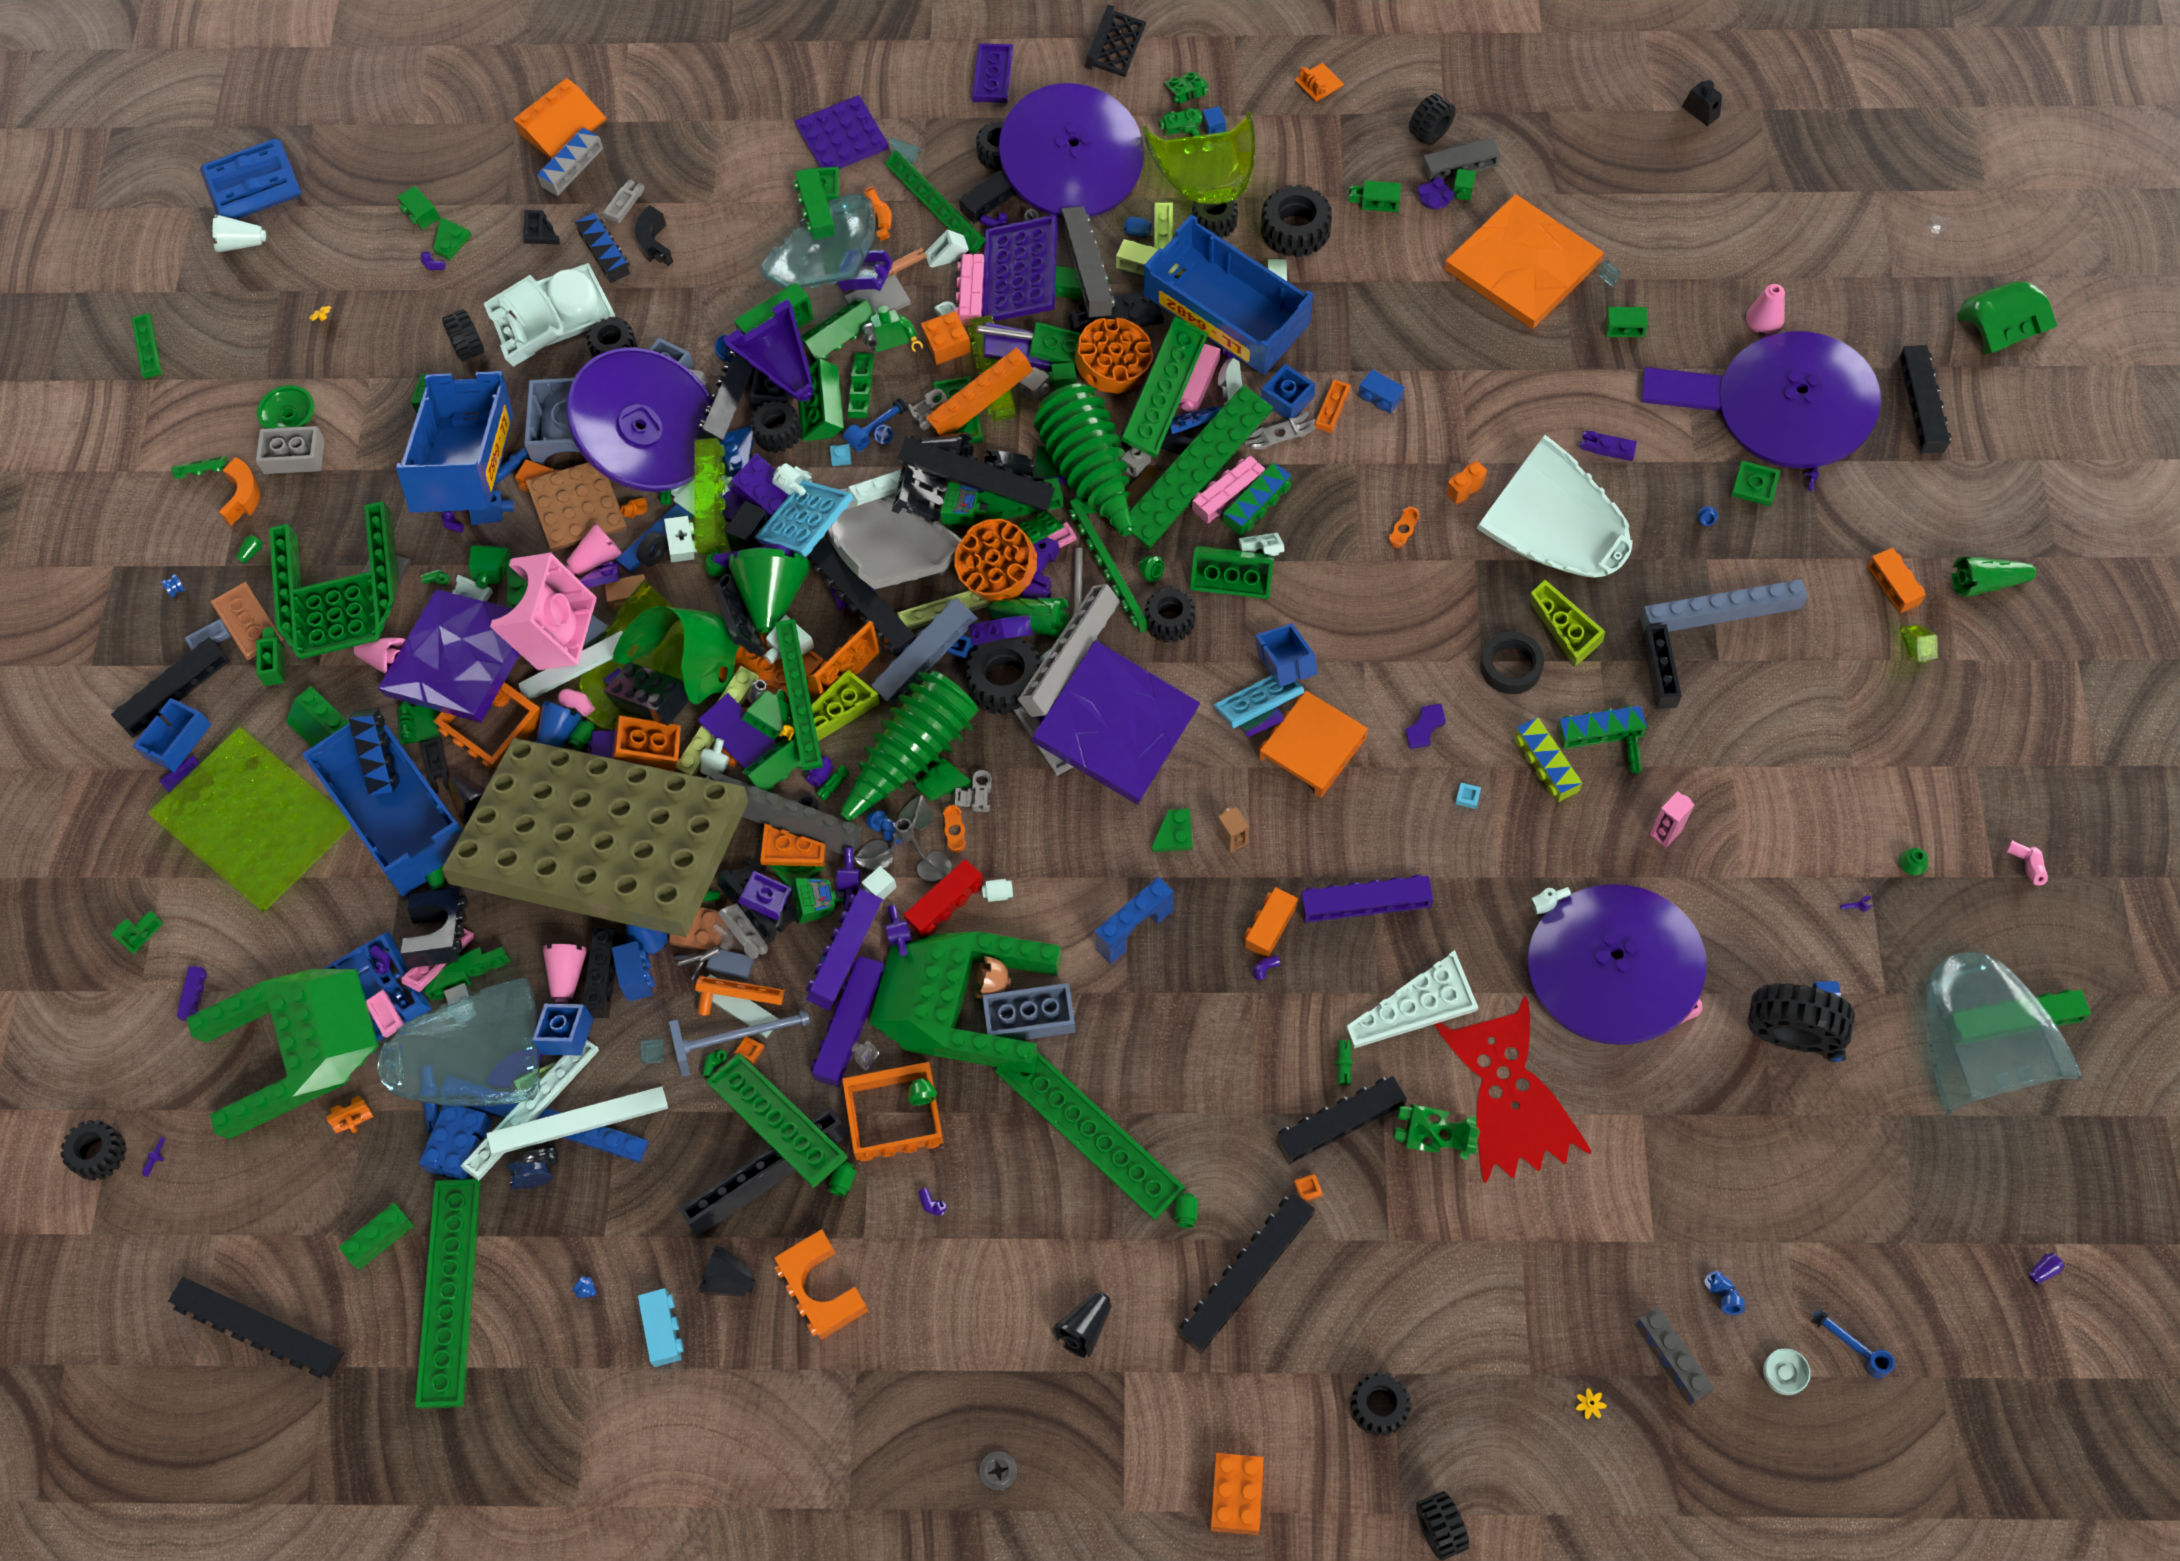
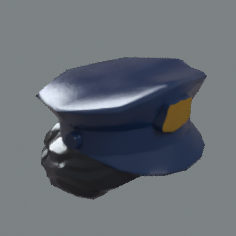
M549 1145L543 1149L528 1151L515 1163L509 1164L507 1169L513 1173L509 1184L514 1190L531 1189L551 1181L554 1177L548 1171V1166L558 1163L559 1154L557 1149Z

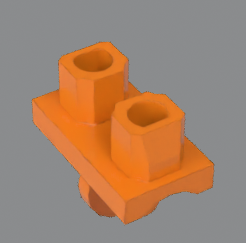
M360 1096L352 1098L350 1101L351 1105L346 1108L339 1105L330 1108V1115L326 1116L336 1134L349 1128L352 1133L358 1132V1124L374 1117L371 1109Z

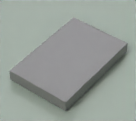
M895 274L886 278L881 291L875 289L856 290L844 296L847 304L856 298L867 300L876 315L878 314L877 309L881 306H887L889 311H897L911 305L909 297Z

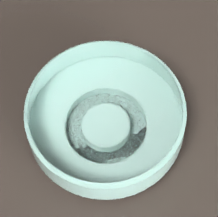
M1778 1349L1765 1360L1763 1375L1768 1386L1775 1392L1782 1395H1794L1807 1386L1810 1380V1368L1806 1359L1797 1351Z

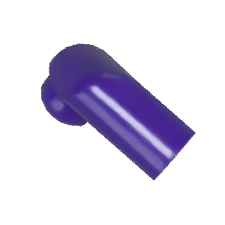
M999 213L998 218L994 219L987 215H982L980 223L991 228L1003 226L1008 222V215L1006 213Z
M928 1188L918 1191L925 1212L935 1216L944 1214L946 1210L944 1201L932 1200Z

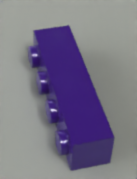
M188 967L177 1012V1017L181 1021H187V1017L198 1012V1005L201 1003V993L204 990V981L207 978V971L202 967Z

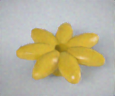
M321 307L319 311H314V314L309 316V319L312 321L317 318L320 321L327 318L325 314L330 312L329 309L331 307Z
M1589 1388L1586 1390V1397L1580 1394L1577 1395V1398L1582 1403L1576 1407V1410H1585L1586 1419H1589L1592 1413L1597 1418H1600L1599 1409H1604L1607 1405L1598 1402L1602 1397V1393H1597L1593 1396Z

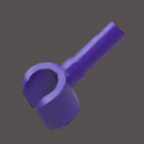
M1866 895L1858 902L1841 904L1840 909L1858 908L1866 912L1873 906L1865 903L1871 899V896Z

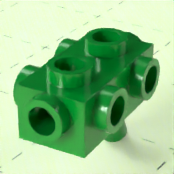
M1186 108L1177 113L1171 111L1164 114L1162 119H1158V126L1163 131L1164 136L1184 132L1185 134L1191 133L1196 140H1199L1202 135L1197 129L1202 122L1201 111H1198V108Z

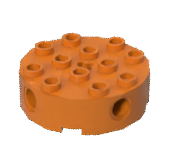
M1101 318L1087 325L1079 337L1075 353V364L1081 377L1099 391L1116 394L1132 391L1141 385L1147 376L1153 360L1151 341L1148 335L1138 325L1122 318H1116V320Z
M987 519L973 525L966 532L967 534L963 537L961 543L959 542L955 550L954 566L959 579L976 597L989 602L1011 599L1020 595L1030 585L1037 570V553L1033 542L1017 525L1004 519Z

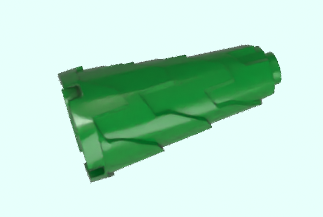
M1967 556L1956 559L1952 568H1957V572L1951 574L1952 585L1956 594L1962 595L1961 597H1971L1985 592L2001 590L2016 584L2031 582L2036 577V568L2030 563Z
M1064 598L1002 599L991 602L988 612L995 620L1029 615L1031 627L1035 633L1059 638L1068 623L1069 613H1064V608L1069 609V606Z

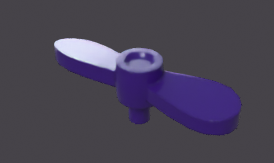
M1818 466L1814 467L1811 473L1806 472L1805 476L1811 479L1809 491H1813L1815 480H1818Z
M161 1137L155 1150L149 1153V1161L143 1169V1176L148 1177L155 1162L164 1160V1157H161L159 1152L165 1142V1137Z

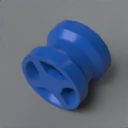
M884 424L875 427L873 436L877 442L887 444L893 439L894 433L891 427Z
M175 573L171 575L170 579L161 581L171 598L175 597L178 592L186 591Z

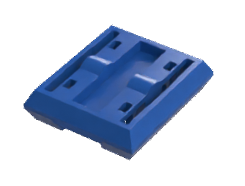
M278 139L258 144L203 164L200 167V172L217 215L237 220L297 198L301 194L282 142Z
M390 932L378 936L323 968L358 970L366 1001L381 990L386 991L405 1026L432 1010L422 990L418 992L407 986L415 1001L413 1005H411L398 978L403 977L410 968L406 969L401 952ZM377 945L383 951L388 950L399 972L394 974L390 967L386 974H377L374 971V967H377L375 964L378 960L369 953L371 948ZM370 1013L378 1042L384 1039L385 1037L382 1035L379 1027L377 1026L374 1018Z

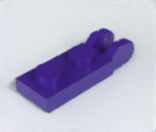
M1594 431L1582 432V438L1584 439V441L1580 442L1582 450L1633 461L1637 441L1597 434Z

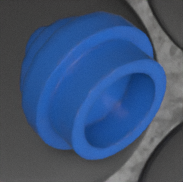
M1710 506L1701 508L1697 514L1699 523L1704 526L1713 525L1718 518L1716 509Z
M582 1275L572 1289L576 1293L575 1296L578 1298L596 1296V1289L594 1288L592 1278L589 1276L586 1278Z

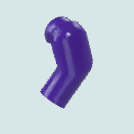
M429 252L421 253V263L428 270H445V261H434Z
M443 511L441 515L443 526L446 529L462 533L464 524L455 522L453 511Z
M375 945L369 952L378 960L374 971L377 974L384 975L390 970L391 957Z
M1279 956L1260 959L1253 967L1254 978L1256 980L1265 979V971L1268 968L1280 966Z

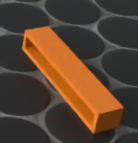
M1017 347L926 416L931 428L938 436L953 434L1033 372L1027 357Z

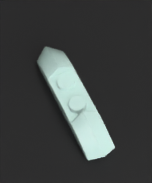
M1235 358L1228 359L1223 364L1218 376V385L1222 387L1223 398H1227V402L1242 386L1240 363Z

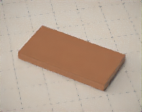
M246 581L210 601L247 660L256 656V640L262 639V631L266 627H272L279 636V641L283 640Z

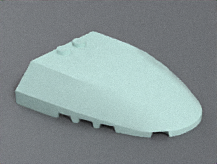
M1546 435L1543 436L1476 528L1496 542L1531 560L1585 577L1607 576L1621 568L1630 555L1633 542L1630 539L1629 524L1616 504L1611 502L1604 494L1605 490L1599 488L1592 480L1591 474L1585 473L1569 453Z

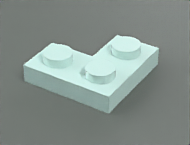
M1278 533L1239 538V546L1245 552H1256L1257 549H1262L1264 554L1268 556H1276L1279 552H1284V544Z

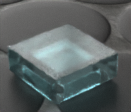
M1606 260L1602 263L1599 276L1613 287L1618 282L1620 271Z
M663 1039L641 1041V1062L643 1064L665 1062Z

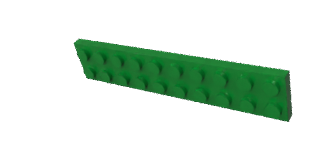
M1242 385L1129 512L1133 524V533L1131 535L1151 549L1191 504L1195 495L1207 486L1273 411V406L1245 385Z
M1039 1052L1033 1074L1003 1068L995 1070V1074L1153 1221H1156L1176 1200V1197H1179L1186 1190L1182 1183Z
M481 1180L435 1181L415 1402L417 1409L464 1407Z

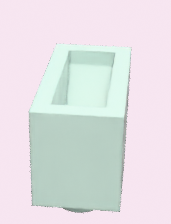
M947 229L925 254L929 267L933 268L958 261L969 249L964 235Z

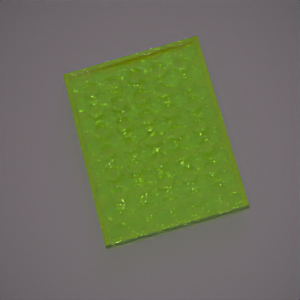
M241 727L236 729L148 812L150 817L262 913L352 827L339 808Z

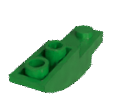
M503 946L485 954L480 947L459 957L457 962H451L441 970L424 989L425 994L431 1001L443 999L446 997L445 990L463 983L468 987L472 985L470 977L480 976L485 971L501 968L505 963L511 962L509 955Z

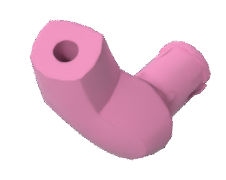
M565 689L558 695V702L562 707L575 708L584 717L595 710L586 694Z
M2012 840L2006 852L2024 859L2026 875L2034 885H2044L2048 881V875L2042 852L2035 846L2028 848Z

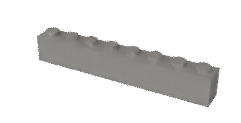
M1108 584L1096 585L1091 588L1018 698V701L1031 717L1046 716L1064 686L1078 668L1079 663L1087 654L1092 643L1095 642L1102 628L1106 626L1107 620L1115 612V608L1120 601Z

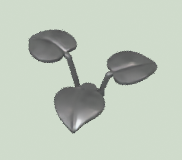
M922 795L909 802L900 812L898 821L895 823L896 833L893 834L894 838L890 849L885 841L873 840L867 843L854 857L855 862L867 870L875 871L879 866L886 869L893 862V857L890 853L894 851L897 839L903 842L911 840L920 857L924 860L917 866V872L921 879L927 882L941 881L952 871L951 862L944 853L932 851L926 858L915 840L913 829L923 830L933 821V812Z

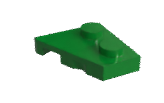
M442 217L433 248L435 254L450 261L472 236L471 232Z

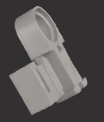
M934 389L925 394L926 399L917 405H908L912 416L919 421L923 431L931 427L926 416L947 401V396L940 389ZM937 395H942L941 401L938 403L933 402Z
M985 770L975 772L972 781V791L971 789L961 791V788H956L954 806L970 807L971 805V810L974 812H989L990 805H987V796L991 792L990 773ZM983 776L988 782L985 785H980L976 782V779Z

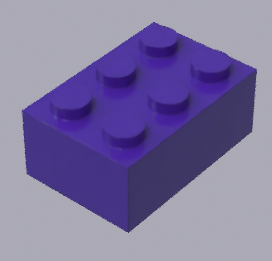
M757 453L732 478L728 486L744 502L747 501L765 509L768 520L789 496L772 483L775 469Z

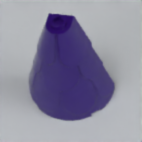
M788 299L771 308L774 316L743 335L738 329L723 338L731 350L748 361L752 367L767 376L773 384L796 400L807 401L812 397L814 389L807 357L804 355L793 307Z

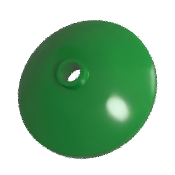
M295 385L280 386L268 392L261 399L257 407V418L264 429L305 427L314 415L315 403L310 393L302 387Z

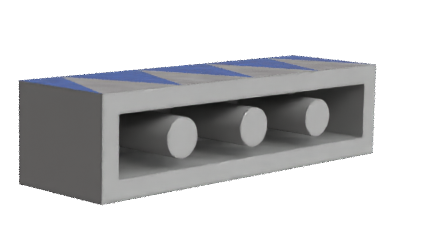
M585 128L576 133L563 146L562 150L537 174L541 187L558 196L602 151L603 146L600 137Z

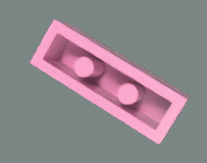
M1677 791L1661 808L1649 835L1665 848L1682 832L1694 807L1690 798Z

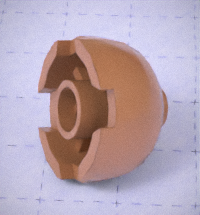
M984 956L985 962L979 963L975 976V982L978 983V991L974 990L975 998L983 999V995L1001 993L1005 989H1009L1011 977H1008V970L1000 960Z

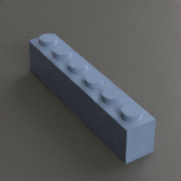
M959 599L951 600L947 603L945 609L932 619L931 624L926 629L920 631L917 638L903 649V653L898 658L892 660L889 667L875 678V682L871 686L888 703L894 706L899 701L898 697L905 695L909 691L908 684H916L919 681L918 673H926L969 629V625H973L978 618Z

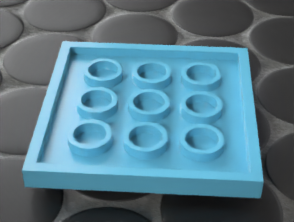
M802 480L800 486L806 490V493L799 495L797 492L789 495L754 538L758 543L767 546L780 544L790 549L793 553L806 557L813 550L817 542L824 537L831 525L837 521L840 514L849 506V503L854 498L850 492Z

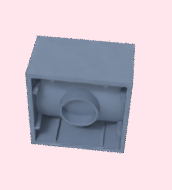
M575 378L529 380L524 445L532 462L544 466L545 459L552 454L565 451L580 452L571 436L566 418L567 396Z

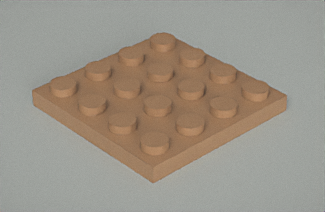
M590 463L526 480L527 488L551 552L580 544L595 524H598L607 535L627 530L609 478L597 471Z

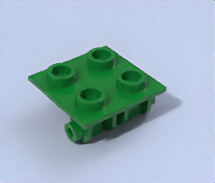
M1189 72L1185 76L1180 78L1174 77L1164 83L1175 95L1173 96L1175 104L1187 102V99L1190 101L1191 96L1193 99L1205 96L1209 92L1207 87L1209 83L1197 72Z
M1049 512L1040 513L1035 518L1025 521L1018 526L1030 538L1033 544L1065 528Z
M408 702L401 703L399 709H397L400 745L423 742L440 737V732L437 730L439 726L433 722L439 715V711L419 705L411 706Z

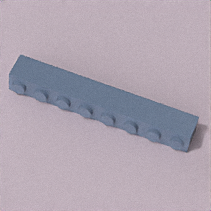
M1800 579L1644 606L1640 620L1644 631L1646 626L1667 624L1669 632L1802 609L1808 595L1803 581Z

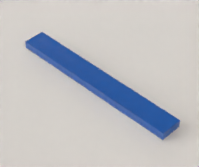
M724 460L715 469L727 477H731ZM711 474L706 477L719 487H722L723 483ZM677 503L623 552L616 561L625 570L632 573L642 564L637 559L636 553L640 542L646 535L651 532H658L667 539L664 519L688 516L690 520L693 515Z

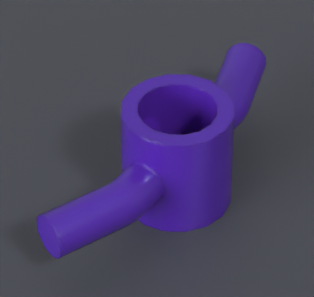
M851 846L844 847L845 869H838L837 889L844 890L843 911L847 912L850 909L847 904L853 894V890H859L861 883L860 869H853V847Z
M896 905L888 906V912L892 924L885 925L890 946L897 944L899 954L905 956L907 955L905 942L911 941L906 920L900 921Z

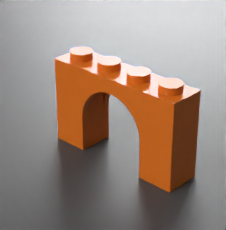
M822 1229L774 1257L777 1262L774 1268L779 1277L785 1276L788 1284L785 1285L791 1298L796 1296L799 1301L796 1304L797 1309L802 1317L807 1315L810 1323L807 1324L813 1336L818 1334L821 1340L869 1311L856 1287L827 1302H818L806 1295L804 1284L809 1271L836 1254Z

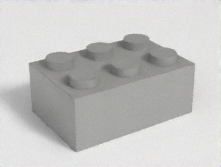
M318 426L260 429L256 462L263 474L321 471L325 439Z

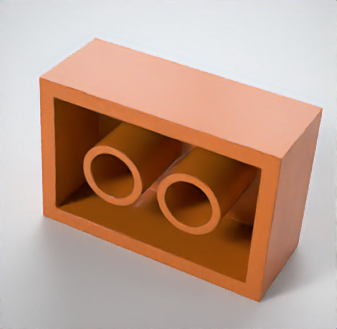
M619 716L614 732L612 759L674 772L678 763L681 725L669 724V726H666L656 721Z
M1216 1453L1211 1531L1259 1535L1264 1457Z

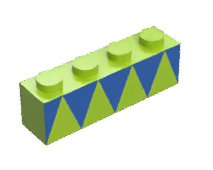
M1537 717L1518 726L1514 734V741L1524 751L1528 763L1532 764L1536 769L1538 778L1546 784L1550 796L1554 797L1557 802H1560L1578 793L1581 789L1582 781L1540 719Z

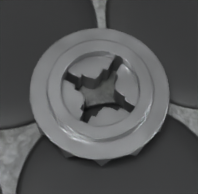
M1001 1451L992 1452L981 1462L979 1469L980 1478L988 1488L1003 1491L1011 1486L1017 1477V1465L1009 1454ZM996 1461L1000 1468L1008 1469L1002 1472L1001 1481H999L996 1474H988L995 1470Z

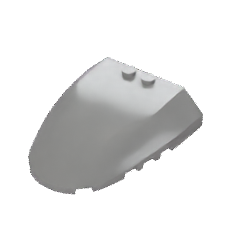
M848 488L840 489L842 491L848 492ZM889 495L858 506L852 500L849 506L837 518V521L826 531L832 545L843 561L859 578L873 589L898 585L902 582L917 580L921 577L944 572L954 560L955 550L962 539L939 522L924 521V517L913 512L909 514L905 508H902L899 514L891 511L894 497Z

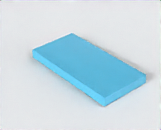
M1271 675L1215 703L1214 708L1234 729L1303 694L1304 689L1297 681L1279 687Z

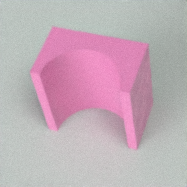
M552 553L512 558L509 566L528 583V587L520 603L505 616L492 620L490 627L537 670L578 665L597 597Z

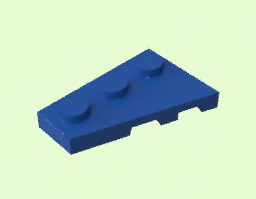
M1216 405L1174 416L1168 430L1175 434L1210 422L1222 408Z
M751 426L726 432L723 441L720 443L731 477L735 476L752 458L751 450L754 445V434Z

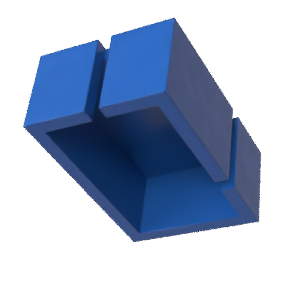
M1293 623L1255 635L1257 654L1279 687L1296 682L1297 678L1302 680L1318 675L1316 656Z
M170 698L159 713L171 726L169 727L159 716H156L133 744V747L145 759L157 765L159 764L161 767L174 773L212 724L201 712Z
M444 1102L419 1165L426 1172L443 1177L446 1175L450 1179H469L470 1174L464 1171L461 1165L482 1143L474 1136V1133L485 1140L492 1120L486 1113Z

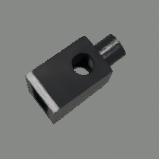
M1701 81L1690 90L1682 108L1708 127L1720 117L1722 94L1714 88L1713 81Z

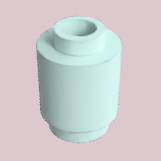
M1006 879L986 881V885L982 886L983 898H988V902L1008 900V898L1013 897L1012 881H1006Z

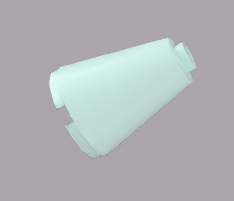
M214 215L213 238L217 241V244H214L216 252L259 246L263 244V241H266V231L262 230V226L221 215Z

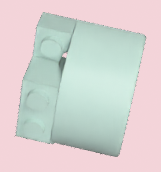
M531 275L484 303L488 316L493 320L502 343L500 347L505 360L513 367L563 336V326L556 309L544 290ZM509 310H511L514 313L517 319H515L511 314H509Z

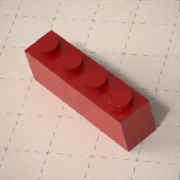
M964 859L903 914L907 925L921 938L932 935L942 921L945 922L952 916L955 909L964 906L973 893L976 894L982 889L984 884L983 875Z

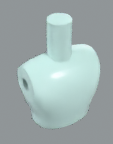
M716 738L713 750L704 749L700 758L701 773L709 775L714 771L722 774L726 769L729 757L721 753L724 743L723 739Z
M1568 887L1555 891L1553 888L1545 889L1539 895L1531 898V905L1535 914L1547 913L1557 905L1559 899L1571 895Z

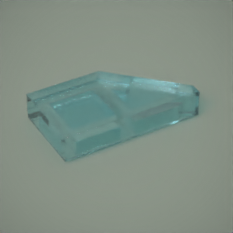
M890 138L893 150L899 151L913 165L921 153V149L898 139Z

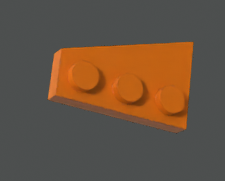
M764 824L761 865H825L826 845L824 843L803 836L799 837L790 834L789 831L772 828L771 825Z

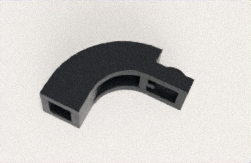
M649 205L640 214L635 225V235L640 251L649 262L655 258L659 263L663 262L670 266L673 263L670 250L655 240L657 234L666 226L664 215Z

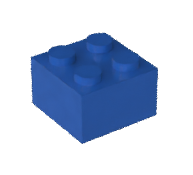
M1284 364L1261 389V398L1273 406V411L1289 420V418H1295L1314 398L1316 383Z
M637 941L612 947L619 987L628 1002L653 996L652 988L655 987L653 975L650 974L649 968L652 966L645 948H641Z
M544 1004L532 1042L542 1055L582 1056L594 1018L583 1004Z

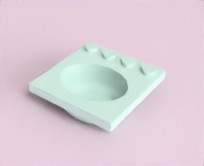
M589 263L573 269L560 270L551 277L537 281L556 309L564 331L563 336L548 345L589 331L591 326L594 327L595 322L601 321L600 319L616 318Z

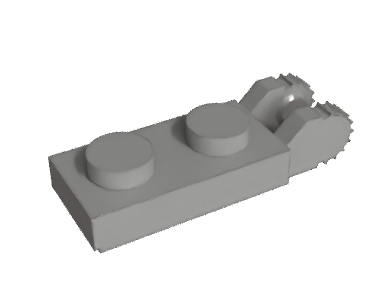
M629 179L604 210V218L620 224L638 197L644 192V185L639 183L634 188L635 182Z
M737 903L725 907L718 912V915L741 945L744 946V952L748 957L755 959L759 954L767 953L768 947Z

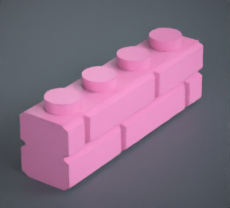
M963 254L961 262H958V273H961V277H957V288H960V292H956V303H959V307H955V311L963 326H981L984 255Z
M1252 456L1247 457L1245 460H1239L1235 468L1231 471L1226 470L1222 474L1221 479L1217 482L1212 481L1203 493L1198 492L1192 500L1193 511L1205 523H1210L1229 508L1265 471V468L1257 463Z

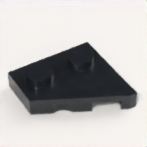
M524 210V244L560 245V238L555 234L553 226L547 220L543 210Z

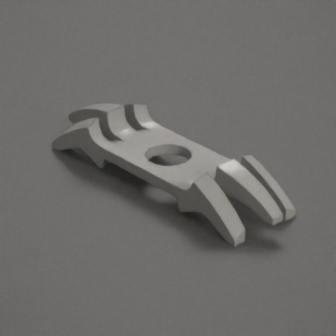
M1305 412L1296 418H1289V421L1267 428L1261 427L1250 436L1256 439L1245 441L1244 444L1251 446L1255 450H1264L1270 445L1295 437H1303L1315 429L1313 425L1315 420L1299 424L1308 417V412ZM1282 429L1285 431V435L1277 437L1274 431Z

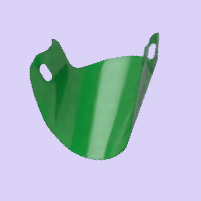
M664 606L646 609L621 634L613 652L612 659L614 662L628 664L640 657L648 656L661 644L672 625L681 620L684 628V650L681 669L688 699L693 704H700L713 693H723L733 678L736 653L741 646L731 641V635L725 626L726 622L723 615L715 612ZM634 644L639 645L635 654L632 657H627L626 654L631 646ZM727 667V680L721 683L719 681L720 668Z

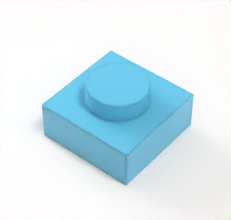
M849 444L830 446L832 466L851 464Z

